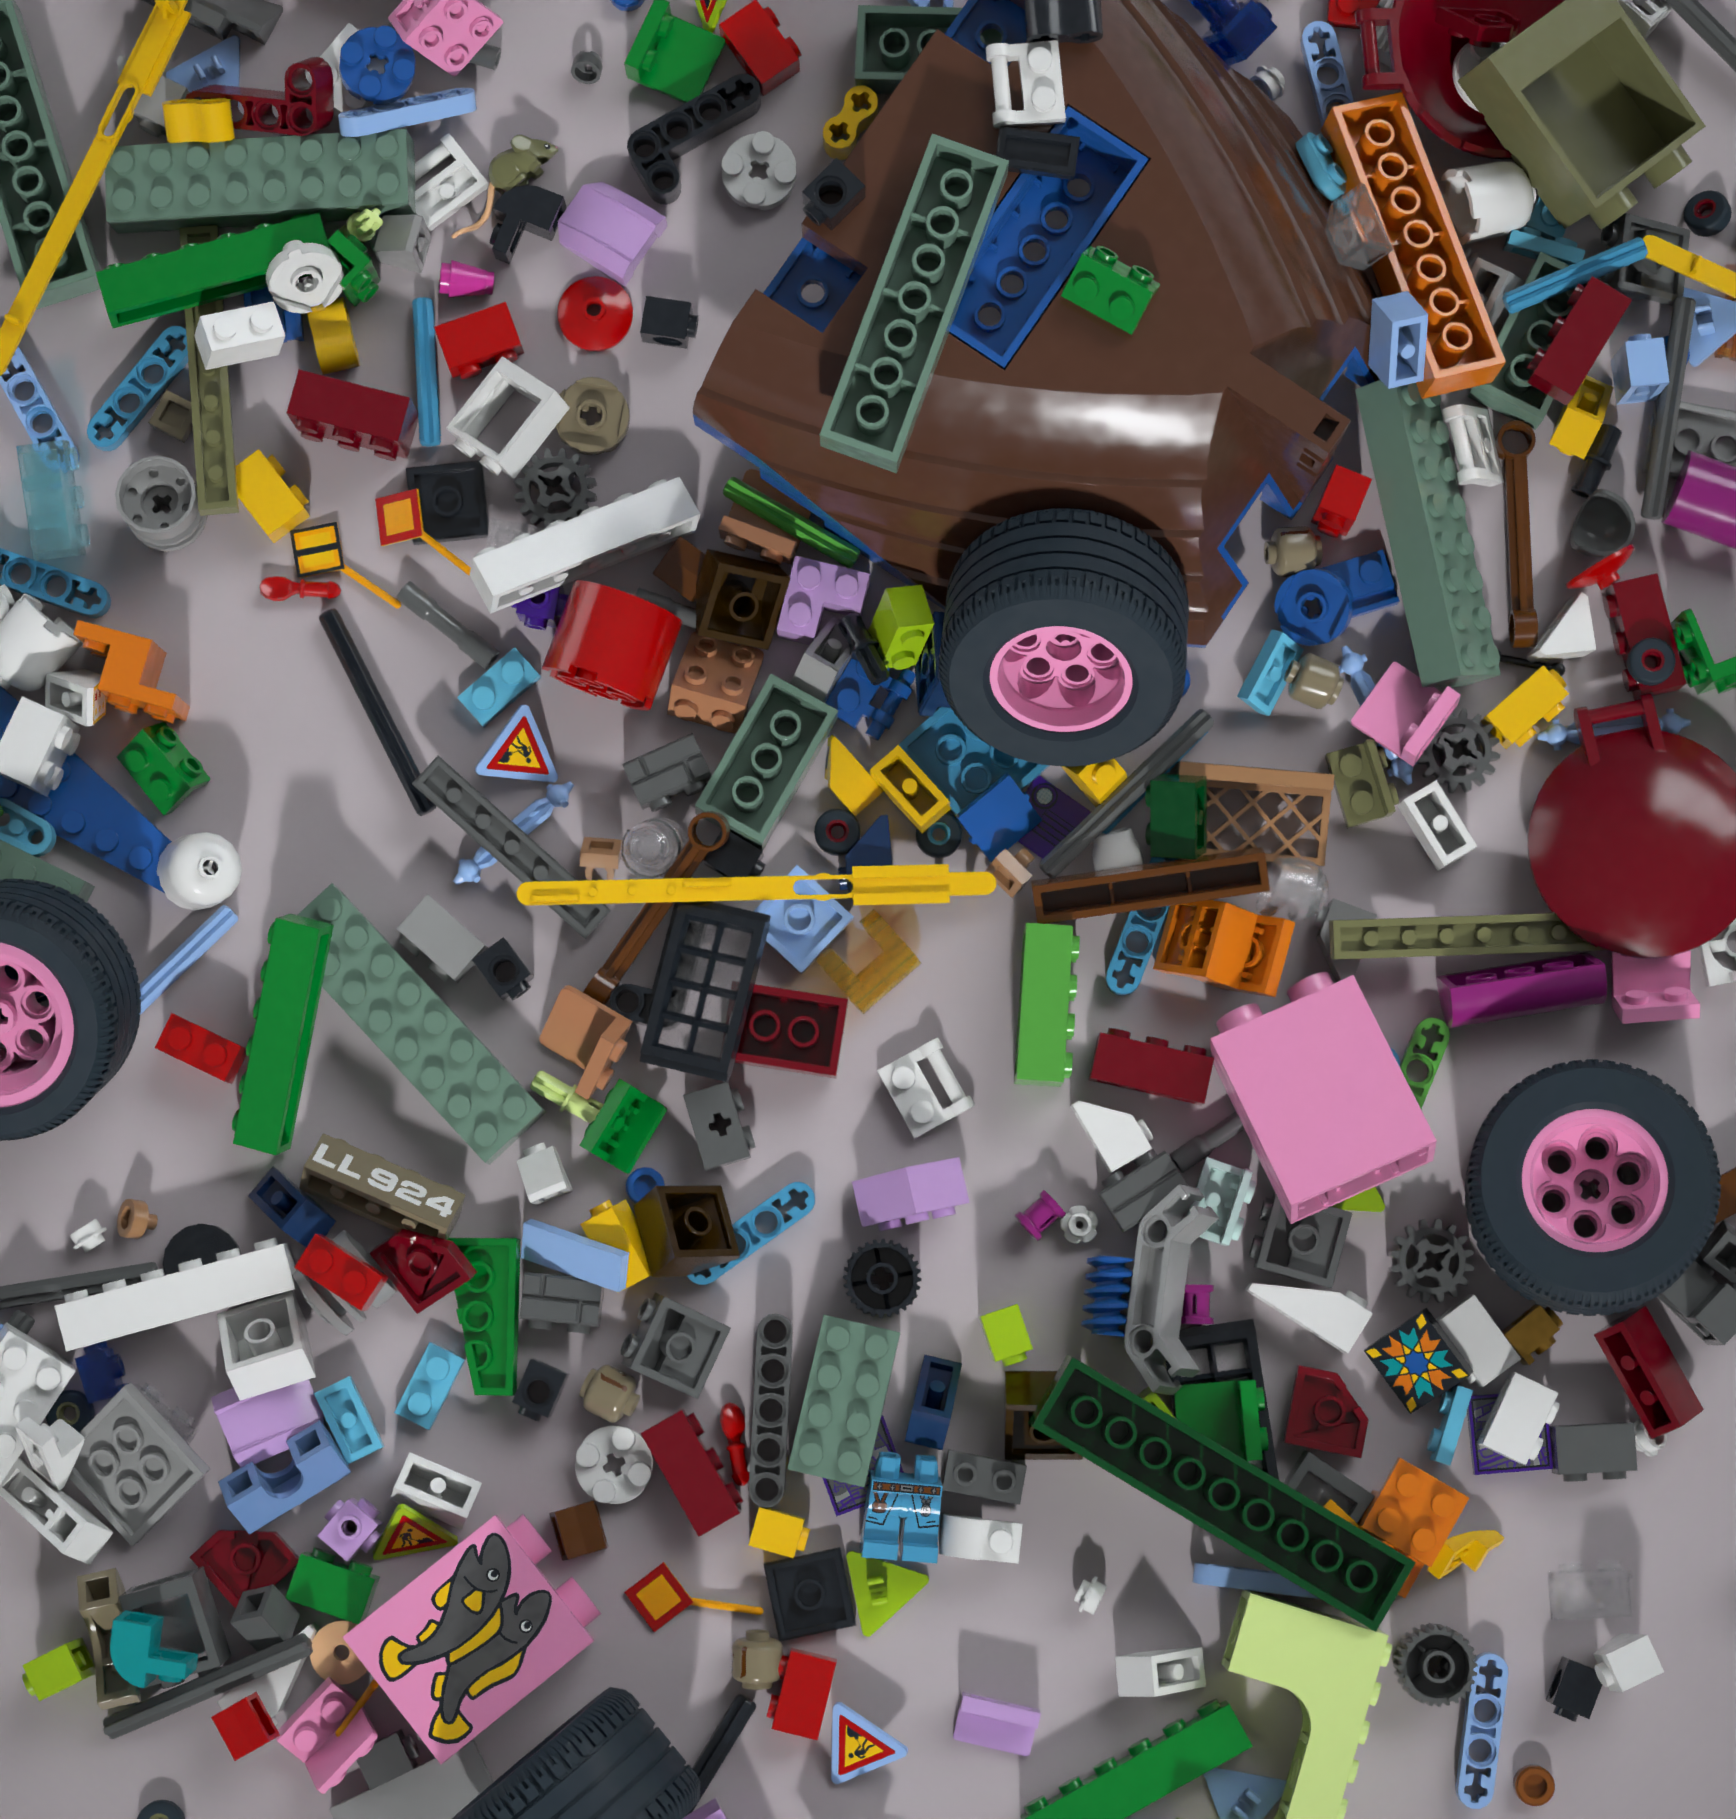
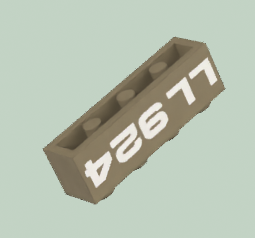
M324 1133L303 1167L299 1189L394 1231L398 1232L401 1229H406L446 1240L449 1238L460 1217L465 1199V1194L456 1191L449 1185L437 1183L421 1176L414 1170L400 1167L377 1154H370L350 1145L345 1140L333 1138Z

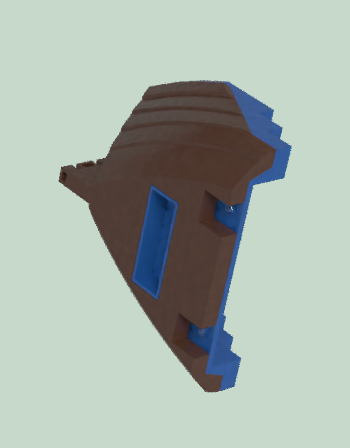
M968 0L945 34L938 29L843 163L865 185L866 197L832 231L824 223L817 226L806 216L801 223V240L764 293L755 289L733 320L712 361L703 384L696 394L693 405L694 423L697 427L759 467L761 479L823 519L827 531L857 547L861 555L906 585H922L926 598L944 610L948 583L961 555L981 534L1006 519L1038 510L1070 508L1099 512L1126 521V523L1132 524L1156 540L1176 563L1183 577L1189 600L1187 647L1206 648L1249 584L1224 545L1261 492V501L1290 520L1294 518L1334 459L1333 454L1351 421L1323 402L1344 369L1347 367L1344 376L1361 387L1380 380L1368 366L1372 299L1383 297L1348 203L1343 195L1334 201H1330L1315 186L1296 148V142L1303 136L1291 118L1251 80L1232 69L1183 18L1172 12L1160 0H1101L1102 39L1092 43H1058L1066 121L1061 124L1018 127L1016 129L1080 137L1074 179L1085 180L1090 187V191L1083 197H1075L1070 194L1067 188L1072 180L1008 171L1006 181L898 472L894 473L820 446L821 429L931 135L935 134L996 156L999 129L994 128L992 114L996 112L991 62H988L986 59L985 48L987 45L981 41L980 36L987 29H995L1003 37L1001 43H1028L1026 40L1025 0ZM1018 61L1007 62L1011 105L1012 110L1020 111L1023 110L1019 63ZM833 190L824 192L820 197L824 203L830 205L838 203L842 198L840 193ZM1052 211L1063 212L1068 219V223L1061 229H1053L1047 225L1045 221L1046 215ZM1030 243H1038L1044 247L1046 254L1039 261H1030L1023 254L1024 247ZM1089 246L1094 248L1103 246L1112 250L1118 255V261L1131 268L1133 265L1145 268L1154 275L1153 280L1160 283L1158 291L1152 297L1132 335L1061 296L1079 258ZM1008 275L1018 276L1023 282V288L1015 294L1007 293L1001 287V280ZM817 284L821 286L825 293L823 298L816 303L804 300L801 293L807 285ZM993 307L1000 312L1001 320L996 325L986 326L980 322L978 318L979 312L983 308Z

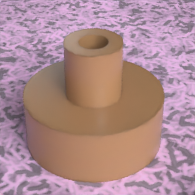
M126 1199L119 1209L117 1230L121 1237L140 1239L146 1229L154 1230L156 1228L158 1218L155 1214H149L148 1205L145 1201Z

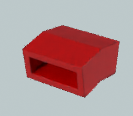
M257 1691L211 1717L234 1761L280 1736Z

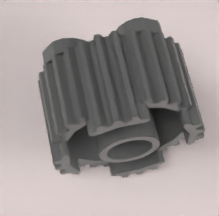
M1421 1624L1420 1629L1412 1628L1413 1633L1406 1632L1407 1638L1400 1639L1402 1644L1401 1646H1396L1397 1650L1393 1654V1666L1397 1669L1394 1671V1674L1399 1677L1397 1681L1402 1685V1689L1415 1700L1423 1704L1426 1703L1429 1706L1435 1704L1441 1707L1442 1703L1449 1706L1451 1701L1456 1704L1459 1703V1697L1465 1699V1692H1471L1470 1685L1475 1683L1472 1676H1477V1672L1473 1671V1669L1478 1667L1477 1663L1473 1662L1476 1655L1472 1653L1474 1648L1468 1645L1469 1641L1463 1638L1462 1634L1441 1624ZM1441 1655L1443 1659L1439 1665L1442 1670L1439 1673L1432 1670L1428 1673L1427 1668L1429 1667L1428 1661L1433 1656L1438 1658Z

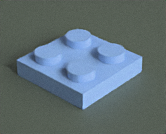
M796 865L787 876H807L808 874ZM798 880L793 886L795 893L798 895L829 894L815 880ZM816 899L764 900L754 910V912L771 916L766 942L800 974L806 971L854 919V916L835 899L818 901Z

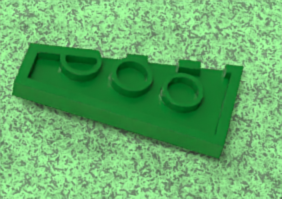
M448 1238L447 1240L453 1241L477 1271L472 1279L454 1290L458 1309H456L459 1324H462L466 1342L464 1348L474 1394L515 1396L517 1391L520 1239Z

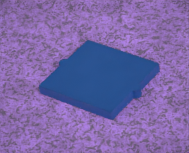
M1005 773L955 815L970 835L968 838L969 842L976 844L991 863L1005 848L1008 850L1042 821L1039 814L1028 801L1030 799L1029 794L1022 792L1008 773Z

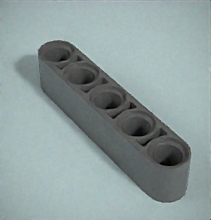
M780 1314L767 1315L760 1321L757 1329L749 1494L755 1504L764 1508L773 1507L780 1502L784 1496L786 1484L793 1326L788 1318ZM771 1320H779L786 1327V1336L778 1343L770 1342L764 1333L765 1326ZM770 1359H776L784 1366V1376L778 1382H770L763 1376V1365ZM772 1398L780 1402L782 1415L778 1420L767 1421L762 1417L760 1407L766 1399ZM771 1438L778 1442L780 1445V1455L778 1458L768 1461L760 1456L758 1446L762 1440ZM763 1478L774 1480L778 1485L777 1496L772 1500L760 1498L756 1492V1485L759 1480Z

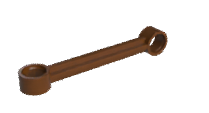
M1522 421L1506 423L1495 438L1498 457L1504 461L1511 599L1509 641L1511 648L1536 647L1538 641V617L1534 609L1527 470V457L1535 446L1536 437L1533 429ZM1511 430L1522 433L1527 439L1528 448L1519 454L1510 453L1502 444L1503 434Z
M706 811L695 816L688 826V842L662 879L691 878L708 852L720 848L727 842L730 835V826L727 819L715 811ZM713 818L717 820L722 827L721 840L711 846L703 844L696 834V827L700 819ZM674 902L645 903L604 965L588 983L583 993L606 1005L612 991L620 985L621 979Z

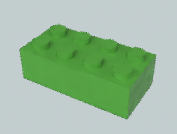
M1025 924L1022 944L1014 1084L1061 1087L1064 1083V1078L1069 1079L1072 1075L1073 1053L1066 1052V1040H1072V1037H1074L1075 1014L1068 1013L1069 1001H1074L1077 994V975L1070 974L1071 963H1076L1079 957L1080 936L1073 935V926Z

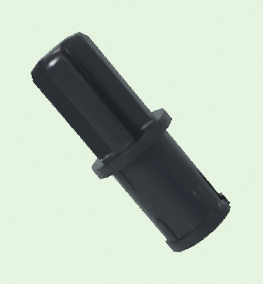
M1611 424L1601 425L1589 453L1583 459L1585 462L1576 482L1571 488L1574 494L1587 499L1597 490L1605 471L1611 469L1610 460L1622 435V431Z
M851 613L840 620L841 623H838V627L849 644L851 658L860 662L871 684L879 685L888 680L890 673L877 651L879 643L869 634L859 613Z

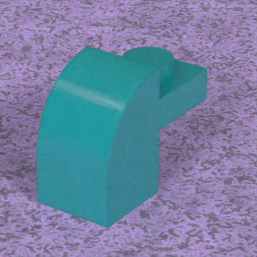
M125 1610L113 1619L110 1641L111 1659L115 1669L122 1678L134 1686L145 1688L156 1679V1675H159L158 1679L161 1681L175 1683L186 1679L196 1670L197 1653L160 1647L164 1616Z

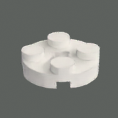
M760 131L756 134H749L739 138L728 148L721 161L724 188L730 198L740 206L759 208V210L773 209L785 202L793 191L796 180L795 157L787 144L779 138L773 137L769 132ZM758 163L760 166L764 164L768 166L766 179L761 180L758 176L752 179L749 176L753 171L752 166Z
M300 240L286 243L283 251L278 253L270 262L266 272V283L274 301L279 307L292 313L304 314L312 312L311 307L318 306L321 303L326 307L333 303L342 292L339 283L344 278L339 256L336 252L321 244L303 243ZM304 274H311L313 276L312 279L306 278L302 283L298 279Z
M609 1425L599 1428L589 1434L577 1450L575 1472L578 1482L588 1495L600 1503L622 1504L631 1501L645 1490L652 1477L654 1457L642 1435L628 1427ZM613 1453L616 1458L623 1457L626 1464L621 1466L622 1474L615 1476L613 1471H605L604 1465L608 1463L607 1455Z

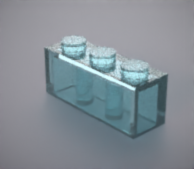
M66 440L16 446L33 561L86 555L85 547L90 546V535L87 524H81L79 509L84 508V495L82 487L76 486L74 471L79 469L76 448H70V443Z

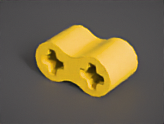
M865 85L851 88L845 95L842 111L825 123L823 127V147L829 157L837 158L838 160L847 159L857 145L859 134L868 129L878 115V98L871 88ZM864 103L868 105V111L862 108L859 112H856L854 109V105L857 107H861ZM842 134H846V141L840 139L837 143L833 142V135L840 137Z
M175 99L162 102L167 142L213 143L235 139L230 99Z
M344 297L337 298L326 307L323 306V303L311 307L312 312L307 313L322 374L326 375L359 367V354Z

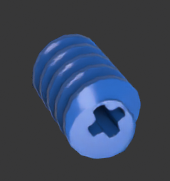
M1101 1255L1087 1258V1264L1097 1268V1271L1086 1274L1085 1279L1096 1284V1286L1084 1290V1295L1094 1299V1302L1083 1305L1082 1310L1093 1315V1318L1081 1321V1326L1090 1330L1091 1334L1125 1337V1331L1119 1329V1326L1126 1324L1127 1316L1121 1314L1120 1311L1127 1309L1129 1306V1301L1122 1298V1294L1129 1293L1131 1285L1123 1282V1279L1132 1277L1133 1270L1125 1267V1263L1134 1261V1259Z

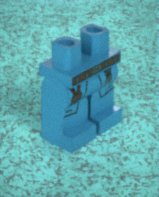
M879 1452L875 1470H869V1483L859 1545L861 1557L897 1560L900 1518H902L899 1546L902 1561L937 1564L938 1530L943 1485L940 1476H938L936 1457L915 1455L914 1473L899 1472L900 1454Z

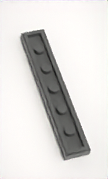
M439 755L412 783L522 883L578 881ZM605 904L548 905L585 939L611 911Z

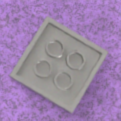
M130 1382L81 1430L80 1434L83 1435L85 1440L69 1478L131 1546H134L185 1496L210 1468Z

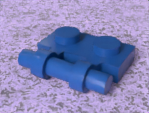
M851 658L825 703L837 709L838 719L856 729L863 716L871 720L872 722L865 734L879 741L884 730H889L894 723L893 715L902 700H907L913 691L910 687L915 680V673L906 668L902 670L897 680L889 676L888 680L881 684L873 685L866 676L860 662ZM882 687L889 691V694L880 709L870 704L879 688Z

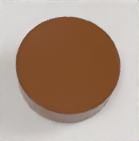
M1526 1765L1516 1773L1513 1780V1788L1517 1797L1525 1804L1541 1806L1552 1798L1555 1783L1552 1775L1539 1765Z

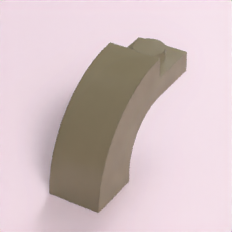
M116 1568L77 1576L79 1612L86 1623L94 1655L97 1704L101 1710L140 1702V1688L130 1684L121 1677L115 1669L110 1655L113 1619L123 1612L119 1596L126 1592Z

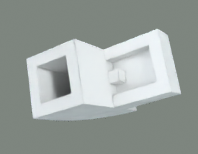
M943 1513L939 1554L964 1559L1019 1564L1023 1524L983 1519L976 1516Z

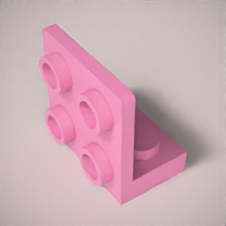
M403 0L388 17L406 44L452 76H457L503 24L500 16L478 0Z
M1393 662L1351 719V725L1370 738H1373L1374 741L1411 766H1414L1457 707L1461 694L1447 686L1443 693L1435 687H1422L1420 677L1398 662Z
M1691 950L1662 958H1633L1612 952V1009L1622 1024L1700 1018V1003L1690 990Z
M330 1676L278 1729L280 1736L276 1737L277 1742L305 1763L316 1789L322 1794H325L330 1787L338 1785L344 1779L348 1768L359 1757H363L370 1752L378 1737L364 1706L355 1715L339 1737L335 1735L336 1730L358 1700Z

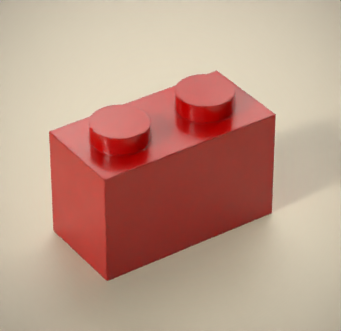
M754 0L721 22L719 29L720 37L725 39V44L745 72L758 81L760 93L764 96L800 72L799 57L802 54L794 40L790 36L785 39L777 29L780 23L774 12L768 6L763 9L759 2Z
M506 302L434 327L453 378L459 376L461 379L475 377L482 372V368L497 364L502 356L513 363L518 359V355L524 353Z
M1336 464L1324 488L1311 523L1318 525L1317 530L1327 536L1337 538L1340 534L1346 537L1356 520L1372 479Z
M171 1013L155 1046V1049L230 1084L233 1083L246 1057L245 1047Z
M322 1234L314 1235L294 1268L360 1311H367L389 1278Z
M791 1648L789 1657L782 1655L778 1667L779 1679L783 1680L780 1696L772 1694L766 1716L767 1718L774 1719L771 1729L818 1741L836 1668V1658L796 1648Z

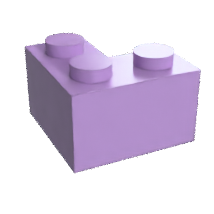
M795 556L790 574L791 579L777 626L778 638L811 645L818 635L824 610L843 615L859 613L862 617L870 585V573Z
M959 1157L904 1167L852 1181L862 1227L878 1224L879 1231L902 1227L901 1219L903 1218L906 1220V1225L929 1220V1212H932L933 1219L956 1214L955 1206L970 1203Z

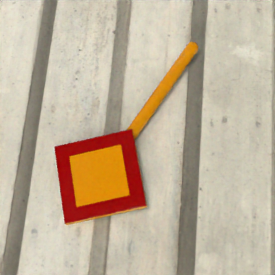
M416 488L375 499L381 546L420 537L463 572L470 575L471 567L423 530L419 489Z
M665 1562L624 1592L653 1632H656L689 1605L762 1615L764 1612L761 1607L690 1597Z

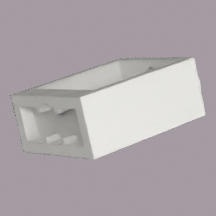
M502 356L446 428L457 439L453 445L469 458L476 454L481 457L479 462L493 474L498 476L502 471L512 479H515L570 407L554 389ZM516 390L536 403L537 407L501 453L498 454L478 441L477 437L513 391Z

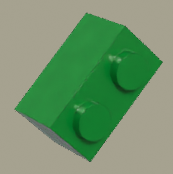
M315 1547L312 1553L307 1551L301 1553L285 1598L355 1624H359L366 1619L380 1576L371 1574L373 1567L354 1560L350 1561L349 1566L334 1561L336 1554Z

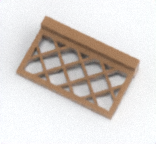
M1178 761L1176 775L1207 776V794L1211 798L1207 801V808L1215 803L1228 818L1226 822L1211 834L1207 830V843L1211 841L1217 849L1207 848V852L1201 856L1242 850L1248 844L1252 848H1258L1253 840L1267 828L1271 827L1284 844L1272 854L1265 853L1267 862L1325 866L1334 774ZM1208 787L1223 789H1221L1216 795H1213V793L1208 789ZM1229 789H1238L1249 802L1231 816L1218 801V798ZM1246 790L1261 792L1252 799ZM1268 792L1278 793L1287 804L1286 807L1271 819L1268 818L1256 803ZM1285 794H1297L1299 796L1291 802ZM1307 795L1322 797L1321 813L1308 823L1295 805ZM1253 806L1267 823L1249 837L1235 820ZM1291 809L1305 826L1287 840L1273 823ZM1320 820L1318 835L1312 826ZM1232 823L1244 837L1245 841L1234 850H1224L1214 837ZM1309 830L1318 841L1317 857L1300 856L1291 844ZM1288 847L1293 855H1281L1280 853Z

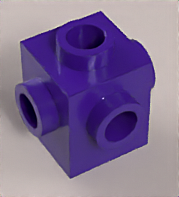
M559 586L541 593V595H545V600L540 604L533 603V597L511 605V607L517 608L516 614L526 627L537 630H546L547 626L557 628L559 618L562 615L569 595L564 594L563 586Z

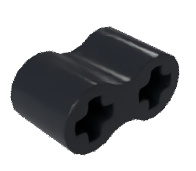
M1101 0L1024 1L1026 40L1028 43L1058 40V43H1092L1103 37Z

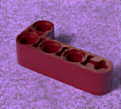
M310 57L288 67L284 78L285 91L215 84L192 91L186 95L185 99H230L234 129L305 136L326 128L333 120V74L330 65L323 58ZM306 70L310 73L312 77V84H310L306 79ZM238 102H240L244 108V115L240 112L238 108ZM272 105L275 106L278 111V118H276L273 114ZM306 109H309L312 113L313 123L307 117Z

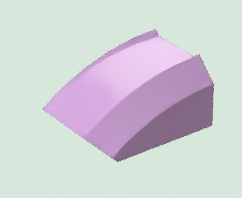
M604 182L584 184L558 220L559 243L624 287L632 278L634 270L654 241L662 235L667 227L665 216Z
M309 1379L241 1401L234 1387L211 1397L214 1412L225 1434L232 1455L240 1468L250 1462L258 1464L289 1450L286 1440L319 1420L322 1423L324 1422V1414L316 1400Z

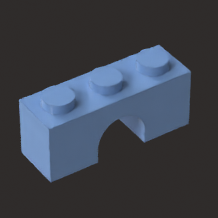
M320 1420L286 1440L293 1460L282 1471L265 1473L260 1471L253 1462H250L218 1481L228 1509L249 1534L267 1525L272 1520L302 1504L307 1499L351 1473L336 1440Z

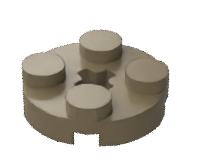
M586 377L575 381V384L570 385L559 394L570 407L555 426L561 441L572 450L585 455H599L615 450L627 434L630 424V411L623 394L618 391L615 385L602 378ZM590 407H596L597 413L602 416L601 421H596L592 426L587 425V421L581 418L582 412L588 413Z

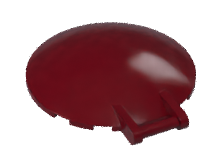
M1394 0L1392 8H1366L1355 12L1356 25L1360 26L1365 71V75L1361 76L1362 89L1401 90L1418 118L1433 133L1448 144L1480 157L1512 159L1510 151L1504 148L1484 120L1485 116L1483 113L1480 114V112L1466 104L1455 88L1452 76L1453 62L1459 50L1469 42L1470 38L1452 36L1448 34L1449 28L1436 23L1437 7L1501 9L1521 18L1517 34L1519 35L1565 0ZM1376 26H1387L1391 72H1380Z
M1651 693L1639 695L1638 700L1589 710L1586 706L1575 708L1574 720L1581 747L1568 755L1546 779L1537 795L1528 825L1527 847L1529 863L1540 895L1548 908L1555 912L1570 928L1569 930L1595 947L1599 946L1609 951L1620 953L1621 956L1662 958L1685 953L1702 946L1715 938L1736 919V773L1718 755L1703 745L1686 737L1661 731ZM1641 715L1643 727L1599 736L1594 735L1593 724Z

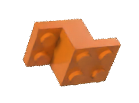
M77 620L73 635L83 642L82 647L90 650L91 655L106 659L97 688L107 697L106 702L113 704L115 709L131 714H137V710L142 709L144 710L143 712L150 714L152 719L168 724H173L175 719L187 720L190 706L178 695L156 689L167 654L151 639Z
M1205 900L1170 905L1153 969L1166 974L1191 977L1223 990L1276 997L1295 922L1285 918L1257 915L1223 901Z
M1398 1457L1380 1491L1372 1490L1371 1494L1375 1497L1357 1524L1371 1536L1416 1562L1398 1593L1399 1596L1405 1599L1423 1566L1432 1567L1467 1504L1469 1497Z

